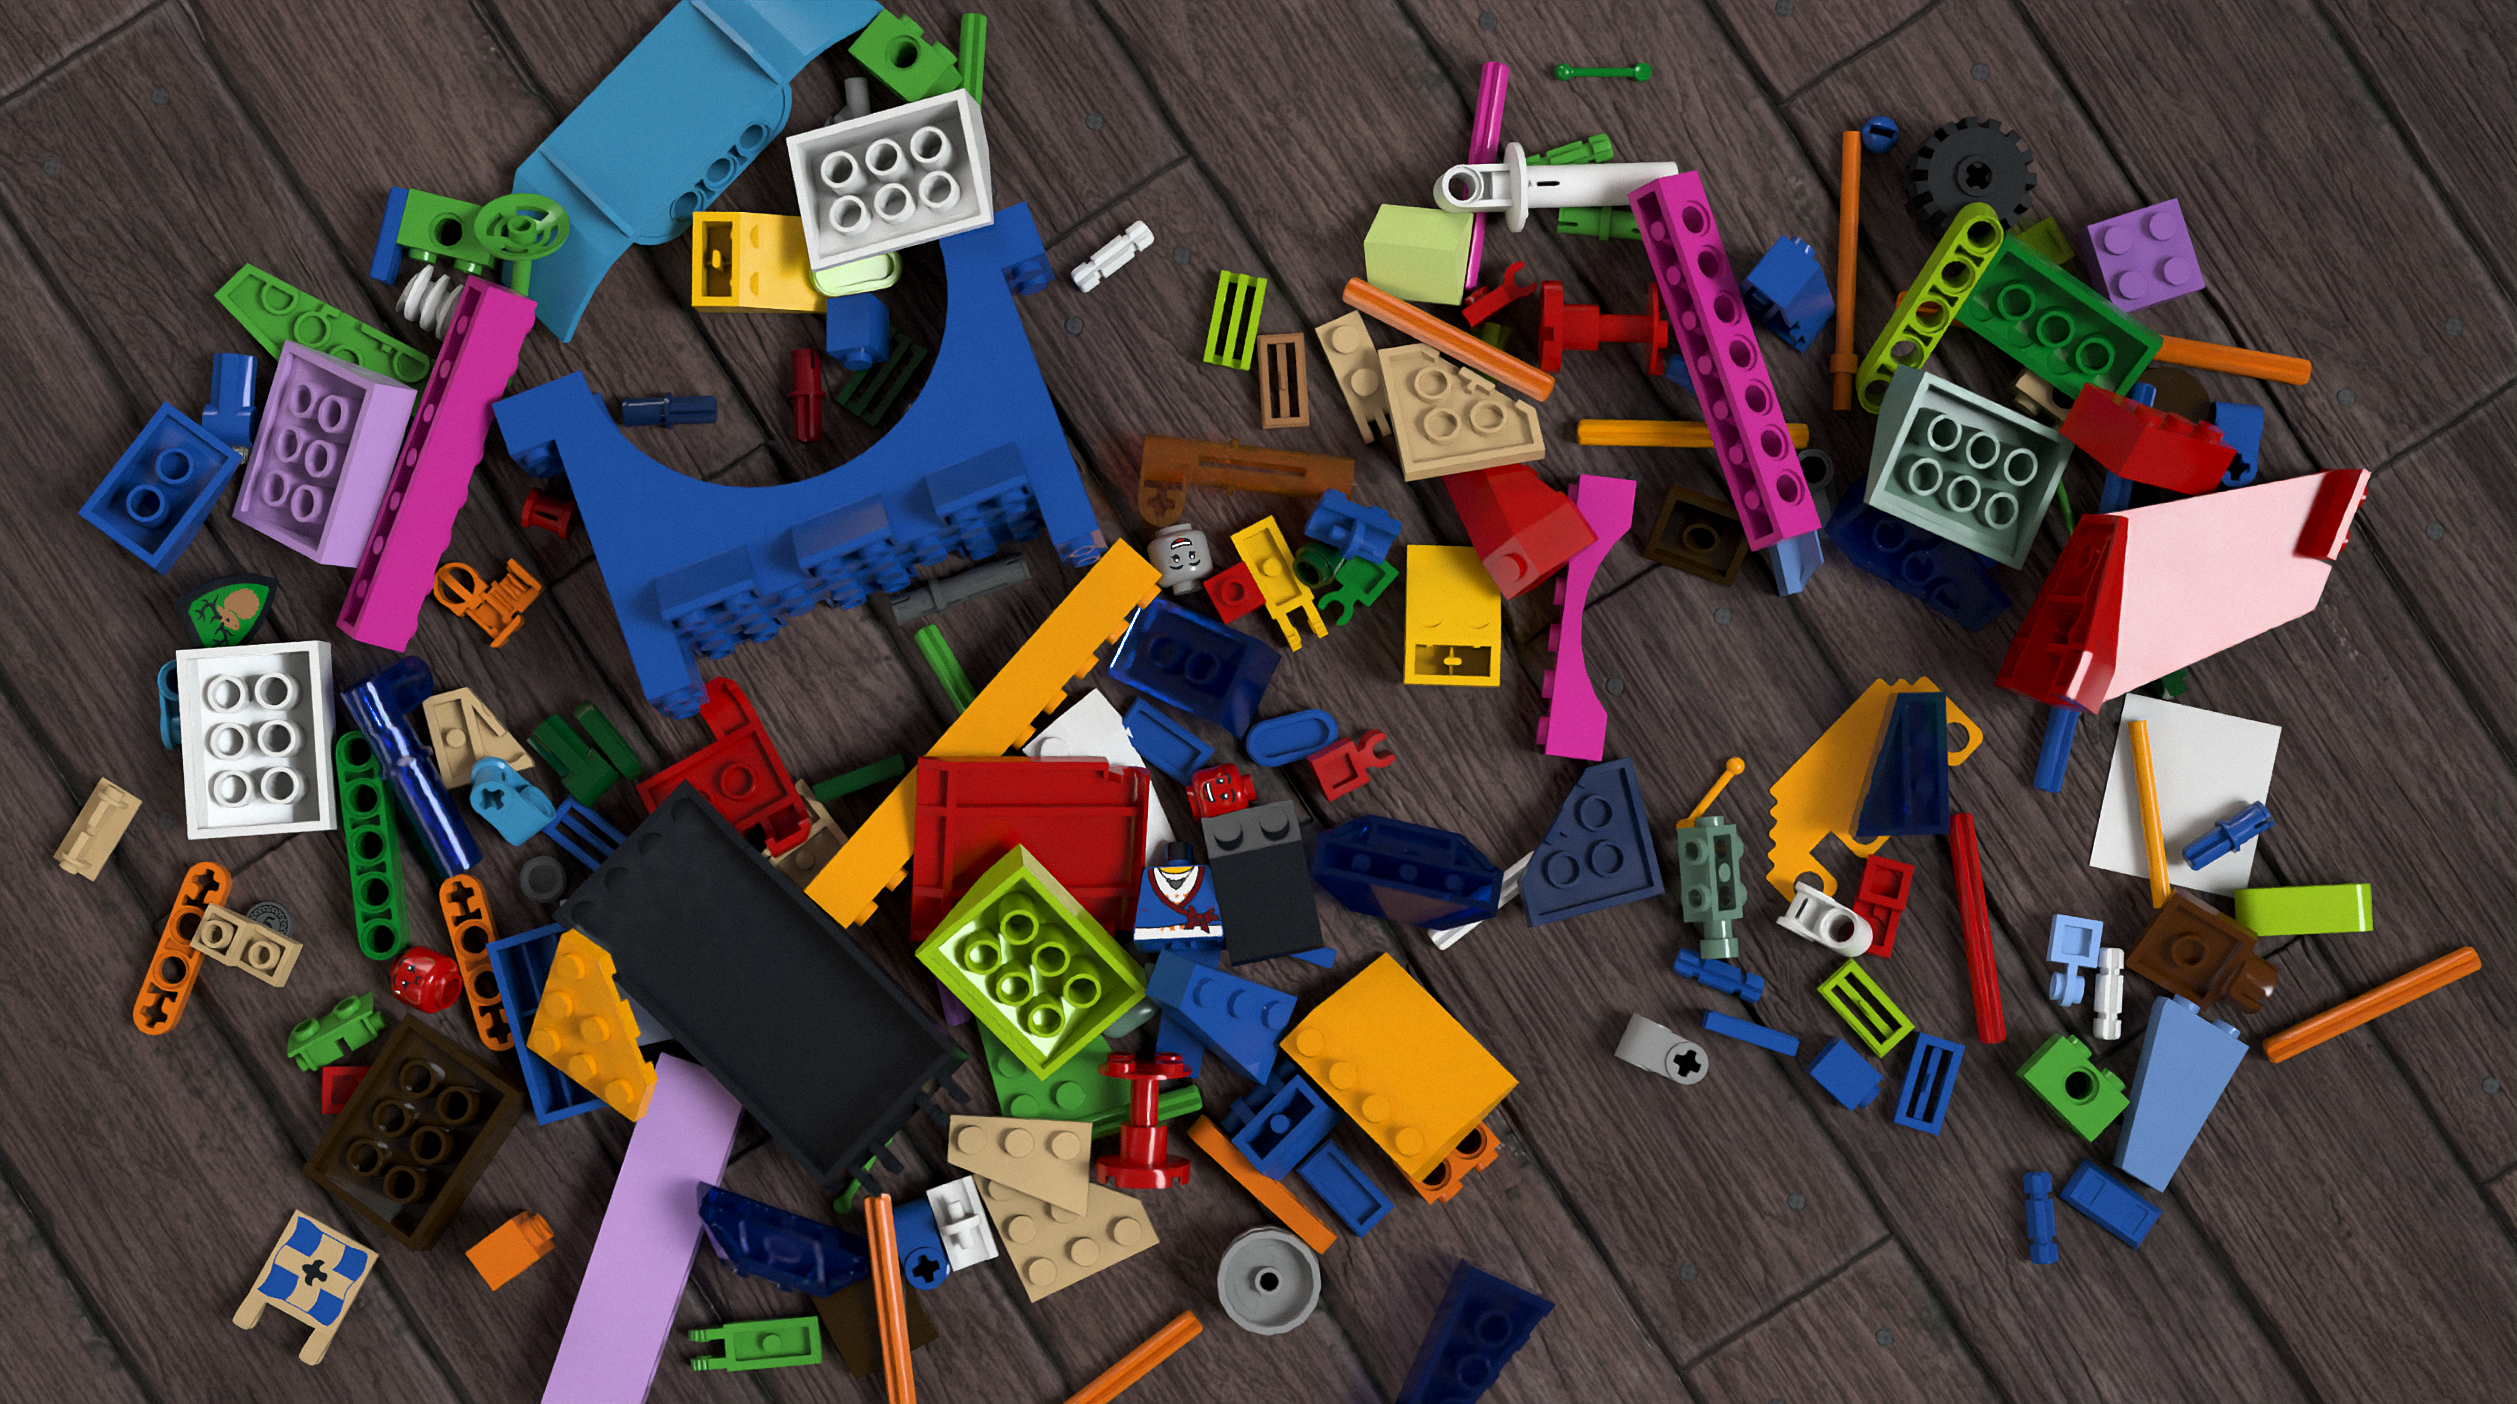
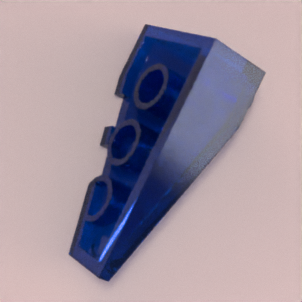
M1869 470L1849 486L1824 528L1826 534L1856 567L1867 573L1871 572L1890 583L1892 587L1914 596L1928 604L1930 608L1975 633H1978L2013 604L1966 547L1864 503Z

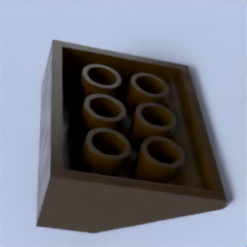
M407 1013L301 1171L411 1251H432L531 1103L529 1090L496 1065L412 1014Z

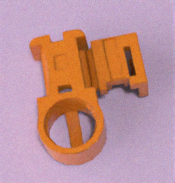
M513 558L507 562L508 566L506 569L509 571L507 576L500 583L494 580L490 585L475 568L468 564L453 562L444 565L435 575L433 585L435 597L441 604L450 608L458 617L463 618L468 614L494 639L489 646L495 648L503 647L509 641L508 637L510 634L518 631L523 626L524 617L517 615L514 618V613L517 611L523 613L546 589L541 582ZM457 568L469 572L475 584L473 593L464 588L449 572ZM443 581L465 602L455 603L447 599L442 588Z

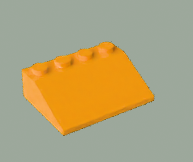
M1387 952L1312 1010L1279 1044L1419 1184L1519 1083Z

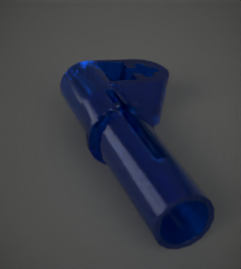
M410 655L371 670L343 690L340 695L380 766L377 775L380 780H388L441 878L448 879L475 866L484 858V855L429 757L433 754L431 746L422 744L406 715L428 699L434 687L433 676L428 665L421 658Z

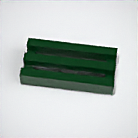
M891 324L889 325V346L893 340L899 342V345L889 357V361L882 367L857 404L851 399L877 363H873L869 369L857 370L836 400L875 429L929 354L928 350L918 345ZM909 349L914 353V356L873 414L866 411V408Z
M900 753L813 785L812 788L817 801L826 803L908 773L910 767L905 754Z

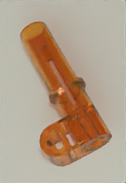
M1145 433L1137 500L1138 516L1145 526L1156 531L1176 525L1180 521L1184 510L1187 485L1222 489L1227 496H1233V491H1243L1320 500L1324 491L1332 488L1345 493L1346 498L1350 501L1354 480L1355 458L1239 444V438H1232L1225 443ZM1199 461L1305 473V476L1299 477L1239 470L1236 468L1199 465ZM1145 480L1182 484L1181 491L1167 489L1166 503L1174 505V509H1166L1164 517L1155 516V508L1147 506V502H1155L1158 488L1144 487Z

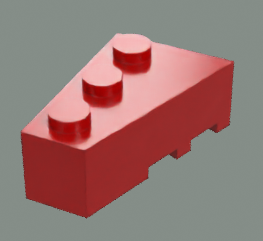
M2085 382L2059 430L2061 434L2118 477L2194 496L2215 492L2238 451L2222 439L2225 433L2211 423L2199 420L2195 424L2176 413L2163 412Z

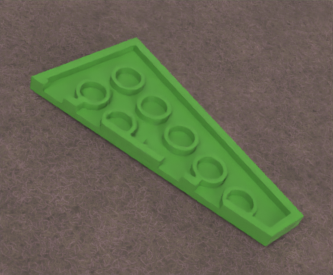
M247 263L214 296L278 362L285 340L294 341L386 375L418 391L393 469L394 473L436 360ZM502 395L501 400L506 399V398H508V397L505 396V395Z

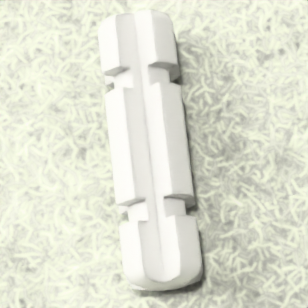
M1141 220L1136 221L1125 230L1126 235L1123 237L1118 235L1093 254L1088 264L1083 262L1072 270L1071 277L1081 291L1084 293L1089 292L1100 283L1099 278L1104 276L1106 279L1135 256L1133 252L1137 249L1141 252L1153 243L1154 236L1144 222Z
M2102 947L2099 949L2097 967H2100V974H2096L2094 1011L2098 1012V1018H2094L2093 1035L2098 1039L2115 1040L2121 1036V1020H2117V1015L2122 1013L2123 976L2119 974L2120 969H2124L2125 953L2119 948Z

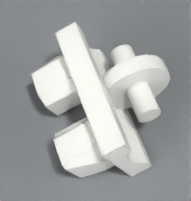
M972 1175L926 1190L953 1272L999 1256Z

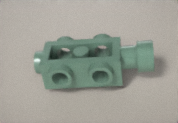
M1724 816L1695 818L1696 827L1677 828V852L1680 862L1681 902L1683 905L1684 922H1703L1704 939L1700 940L1701 959L1739 957L1738 938L1733 937L1731 919L1743 918L1742 906L1747 900V891L1743 883L1740 882L1739 859L1744 850L1743 842L1737 835L1736 824L1724 825ZM1726 843L1728 845V853L1725 850ZM1729 889H1730L1731 894H1732L1731 900H1730V898H1729Z

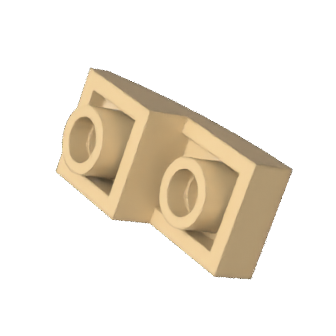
M209 903L190 946L227 966H237L274 987H284L303 944L237 912L215 903Z

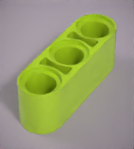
M2371 883L2234 889L2236 921L2258 933V936L2373 931Z

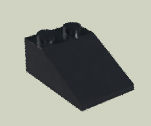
M1290 799L1232 811L1215 817L1201 818L1231 967L1324 948L1294 800Z

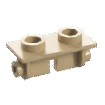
M102 777L53 858L61 862L59 866L75 875L78 872L94 882L143 801Z

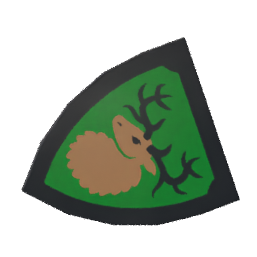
M256 573L230 574L207 581L192 589L172 604L194 649L246 646L259 631L272 607L279 580Z

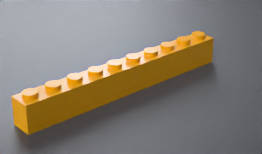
M1119 538L925 756H1001L1010 745L1018 751L1036 731L1030 723L1041 710L1050 716L1067 697L1068 694L1061 689L1073 675L1081 681L1099 661L1093 652L1100 644L1106 640L1113 645L1131 625L1124 619L1125 616L1135 605L1144 610L1160 593L1162 589L1155 583L1162 574L1124 540ZM917 765L804 890L810 898L845 929L852 922L861 927L879 907L873 901V898L881 889L886 886L892 892L910 872L904 864L913 855Z

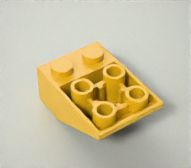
M693 212L692 306L699 313L827 314V299L837 297H826L819 294L810 283V259L801 217L747 212Z
M1407 545L1403 685L1499 687L1501 590L1481 563L1475 548L1469 546Z

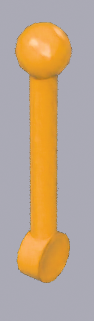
M1732 757L1727 761V770L1689 817L1678 821L1676 831L1677 828L1695 827V818L1702 816L1734 775H1739L1743 772L1745 764L1741 758Z

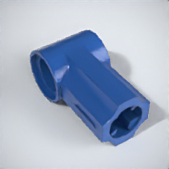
M214 353L211 400L204 408L202 427L229 447L253 448L259 429V413L257 407L254 406L258 358L234 353Z

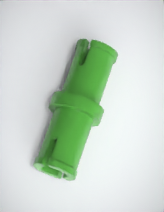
M1602 206V208L1560 207L1557 234L1569 233L1599 236V241L1608 242V237L1643 241L1633 211L1614 210L1612 206Z

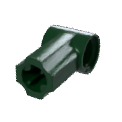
M554 713L542 722L527 740L562 776L560 781L567 790L587 808H590L623 776L601 750L594 745L591 747L558 713Z

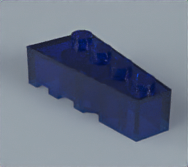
M1461 1257L1395 1404H1475L1487 1388L1490 1389L1499 1378V1372L1516 1351L1519 1352L1531 1337L1529 1334L1543 1316L1546 1318L1556 1304L1540 1292Z

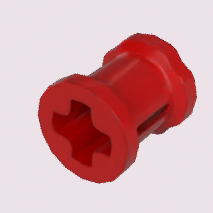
M533 487L523 508L521 526L530 528L532 525L558 533L560 539L567 541L573 532L578 518L579 507L577 501L571 499L569 502L546 496L542 494V489Z

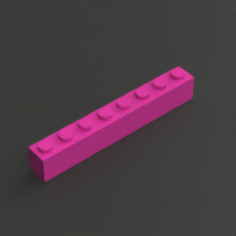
M472 275L468 276L336 626L354 640L404 653L408 640L414 636L417 630L419 611L425 596L433 588L435 581L434 572L441 554L446 551L450 544L452 525L458 510L466 502L470 478L475 466L483 458L485 439L492 422L497 419L492 404L501 401L508 379L514 375L517 369L518 353L524 337L531 331L535 322V309L538 302L517 290Z

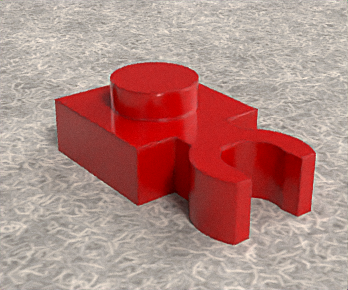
M1379 729L1367 731L1361 737L1357 746L1346 736L1306 757L1324 799L1331 802L1370 781L1365 769L1370 766L1383 768L1390 765L1396 759L1389 750H1385L1378 755L1373 754L1375 744L1386 738L1384 732Z

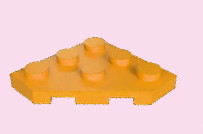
M573 928L561 935L526 1046L632 1122H636L646 1116L658 1077L652 1061L644 1062L635 1038L640 1036L641 1033L628 999L620 1000L611 976L617 971L610 953Z

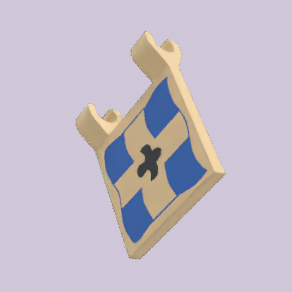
M296 1209L252 1289L237 1310L233 1323L242 1329H252L259 1321L266 1304L269 1303L315 1328L302 1348L299 1358L308 1365L314 1366L319 1364L380 1254Z

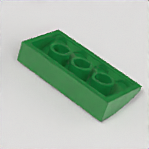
M2009 231L2003 236L2000 248L1955 315V318L2075 401L2085 382L2125 396L2163 346V337Z

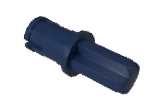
M666 392L665 397H624L622 404L623 422L626 428L631 426L666 425L668 430H673L674 425L713 424L717 421L718 404L713 396L673 397L671 392Z

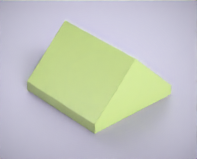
M1382 204L1364 240L1368 283L1403 301L1461 307L1474 214L1472 212L1449 213L1440 209Z

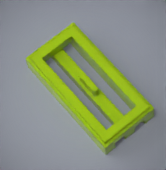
M1221 270L1203 363L1249 372L1267 279L1254 278L1245 274L1239 275ZM1231 283L1238 286L1224 355L1222 357L1215 355L1228 286ZM1247 287L1256 288L1242 360L1233 359Z
M1851 957L1845 960L1839 969L1832 972L1827 980L1815 988L1878 1058H1882L1915 1028L1910 1020ZM1851 972L1900 1025L1895 1032L1846 981L1845 976ZM1837 985L1883 1034L1886 1040L1882 1044L1873 1037L1831 991L1832 988Z

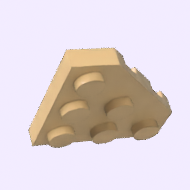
M1426 343L1378 350L1377 360L1405 482L1544 459L1545 446L1534 407L1520 399L1515 402L1495 390V384L1464 366L1460 369L1439 357V351Z
M976 1173L972 1174L1032 1303L1160 1243L1141 1199L1133 1195L1121 1193L1089 1180L1087 1217H1083Z

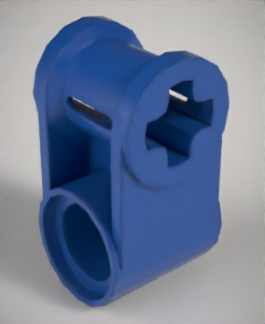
M2213 401L2210 423L2220 428L2225 433L2222 439L2238 450L2232 460V468L2240 470V475L2232 480L2230 472L2226 471L2215 491L2220 492L2244 487L2251 483L2257 473L2259 443L2264 423L2263 407Z
M926 1195L892 1207L897 1251L905 1275L910 1284L922 1290L934 1289L943 1283L948 1277L951 1268L945 1245L928 1196ZM921 1255H926L929 1261L937 1260L940 1268L933 1272L934 1279L929 1280L926 1273L918 1274L916 1266L922 1263Z

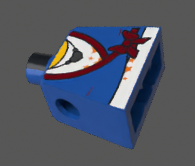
M1167 843L1164 846L1165 867H1148L1143 871L1133 932V941L1137 953H1160L1161 949L1170 952L1227 950L1211 866L1193 865V845L1191 843Z

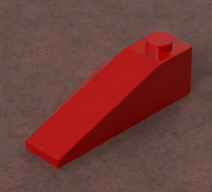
M1515 463L1441 476L1481 563L1507 601L1534 590L1599 540L1574 501L1562 491L1556 492L1537 477L1539 473L1528 464Z

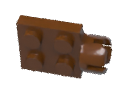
M2178 886L2173 889L2124 956V965L2173 994H2178L2199 1006L2204 1012L2215 1001H2224L2245 1014H2255L2264 1006L2258 1002L2259 997L2261 996L2268 1000L2278 981V969L2276 966L2254 954L2252 950L2258 942V933Z

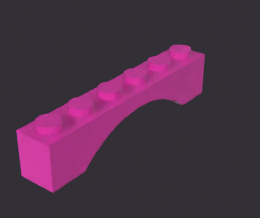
M1580 474L1577 477L1576 485L1568 484L1566 495L1574 501L1599 540L1566 564L1565 577H1556L1553 604L1561 605L1559 624H1550L1547 651L1555 652L1553 670L1544 671L1541 692L1542 698H1549L1547 717L1539 716L1536 731V744L1543 745L1542 755L1595 762L1602 761L1608 714L1596 697L1585 669L1581 645L1582 613L1588 588L1599 564L1614 543L1631 528L1637 481Z

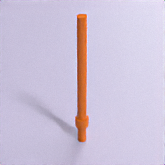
M1858 131L1843 132L1835 354H1830L1829 374L1834 375L1832 411L1851 412L1853 375H1856L1858 372V355L1853 354L1862 132Z

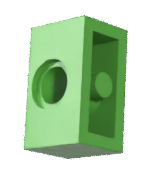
M884 8L848 49L861 67L906 104L952 92L963 80V77L953 66L958 60L955 55L938 41L932 46L921 38L924 33L923 29L904 13L898 19ZM917 54L916 61L911 66L901 68V64L907 56Z
M409 189L396 241L397 244L409 250L408 258L429 264H435L437 257L454 261L453 269L481 276L482 268L496 271L499 261L498 257L489 254L481 248L474 235L475 218L484 206ZM500 217L490 224L487 235L494 236V228L501 220ZM459 223L462 227L461 239L455 245L445 246L442 242L443 230L450 224ZM506 229L501 237H505Z
M2054 1033L2015 1074L2081 1139L2091 1143L2131 1103L2121 1093L2126 1086L2106 1067L2099 1072L2087 1060L2092 1055V1052L2077 1037L2071 1034L2066 1039L2063 1035ZM2080 1071L2086 1079V1087L2080 1095L2071 1097L2065 1088L2066 1080L2070 1074Z

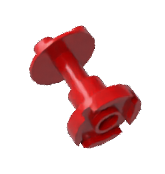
M1542 280L1539 298L1540 326H1538L1539 370L1549 374H1559L1562 351H1598L1599 342L1645 343L1647 376H1662L1663 349L1667 348L1668 322L1667 320H1662L1661 310H1665L1666 305L1658 282H1651L1649 284L1646 315L1599 314V305L1563 304L1562 280Z
M1116 1051L1107 1053V1062L1100 1064L1097 1067V1071L1101 1075L1113 1078L1131 1079L1130 1120L1120 1123V1153L1101 1156L1096 1160V1180L1106 1185L1109 1182V1176L1115 1177V1187L1134 1189L1172 1187V1178L1178 1177V1183L1181 1185L1187 1184L1190 1181L1191 1161L1185 1157L1167 1154L1168 1124L1158 1120L1159 1080L1189 1076L1192 1073V1067L1184 1064L1182 1054L1176 1052L1155 1053L1154 1060H1135V1053Z

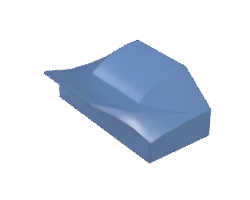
M1817 530L1791 541L1768 547L1780 597L1802 592L1811 575L1824 562Z

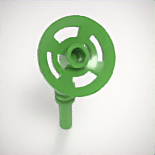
M517 193L499 197L486 204L478 212L474 221V235L482 249L495 257L513 261L510 288L519 291L527 297L532 260L545 257L558 250L565 243L570 231L569 217L560 204L548 197L531 193ZM517 210H531L547 216L540 222L526 215L518 216ZM500 217L501 220L494 228V236L487 235L490 224ZM508 228V237H501L505 229ZM558 228L555 239L548 245L551 240V231ZM543 235V238L538 242L537 236ZM506 248L507 250L512 251L513 253L506 252L501 249ZM513 376L508 379L506 386L511 387Z

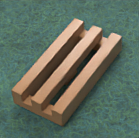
M1304 333L1257 336L1263 430L1309 427ZM1295 343L1299 417H1290L1285 344ZM1267 345H1276L1281 418L1272 419Z

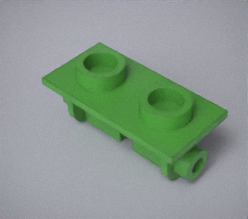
M372 992L359 998L357 996H350L339 1002L333 1008V1012L318 1020L316 1018H309L299 1023L292 1030L291 1034L288 1035V1057L291 1058L295 1055L296 1062L303 1072L310 1068L316 1071L322 1066L344 1056V1051L337 1042L342 1037L352 1051L382 1035L381 1030L388 1026L380 1011L373 1013Z

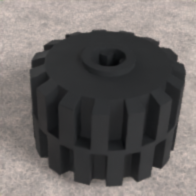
M1978 116L1964 117L1958 123L1951 121L1943 125L1918 145V150L1909 157L1905 168L1909 169V173L1902 179L1901 192H1909L1910 200L1904 204L1908 216L1916 213L1922 221L1916 226L1924 235L1931 231L1938 235L1936 243H1939L1961 209L1975 202L1988 204L1995 210L2003 233L2020 221L2019 216L2029 210L2034 199L2028 196L2031 189L2037 186V173H2028L2027 165L2033 162L2034 158L2030 149L2021 153L2016 143L2022 137L2014 129L2004 134L1999 131L2002 122L1989 118L1984 123H1978ZM1975 172L1980 179L1971 188L1965 180H1967L1970 174ZM1978 221L1969 227L1967 234L1974 238L1982 237L1990 231L1992 225L1986 221Z

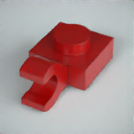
M1517 261L1507 268L1502 286L1491 292L1486 285L1463 300L1467 308L1461 311L1459 317L1469 332L1509 307L1513 302L1527 298L1538 288L1536 281L1524 288L1516 286L1513 281L1514 274L1520 272L1525 267L1523 261Z

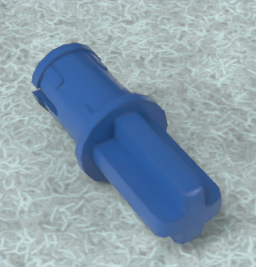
M2257 800L2226 821L2217 820L2214 829L2183 847L2182 856L2192 870L2198 871L2229 851L2236 854L2241 850L2240 845L2259 833L2272 828L2274 822L2271 818L2266 819L2271 817L2266 807Z

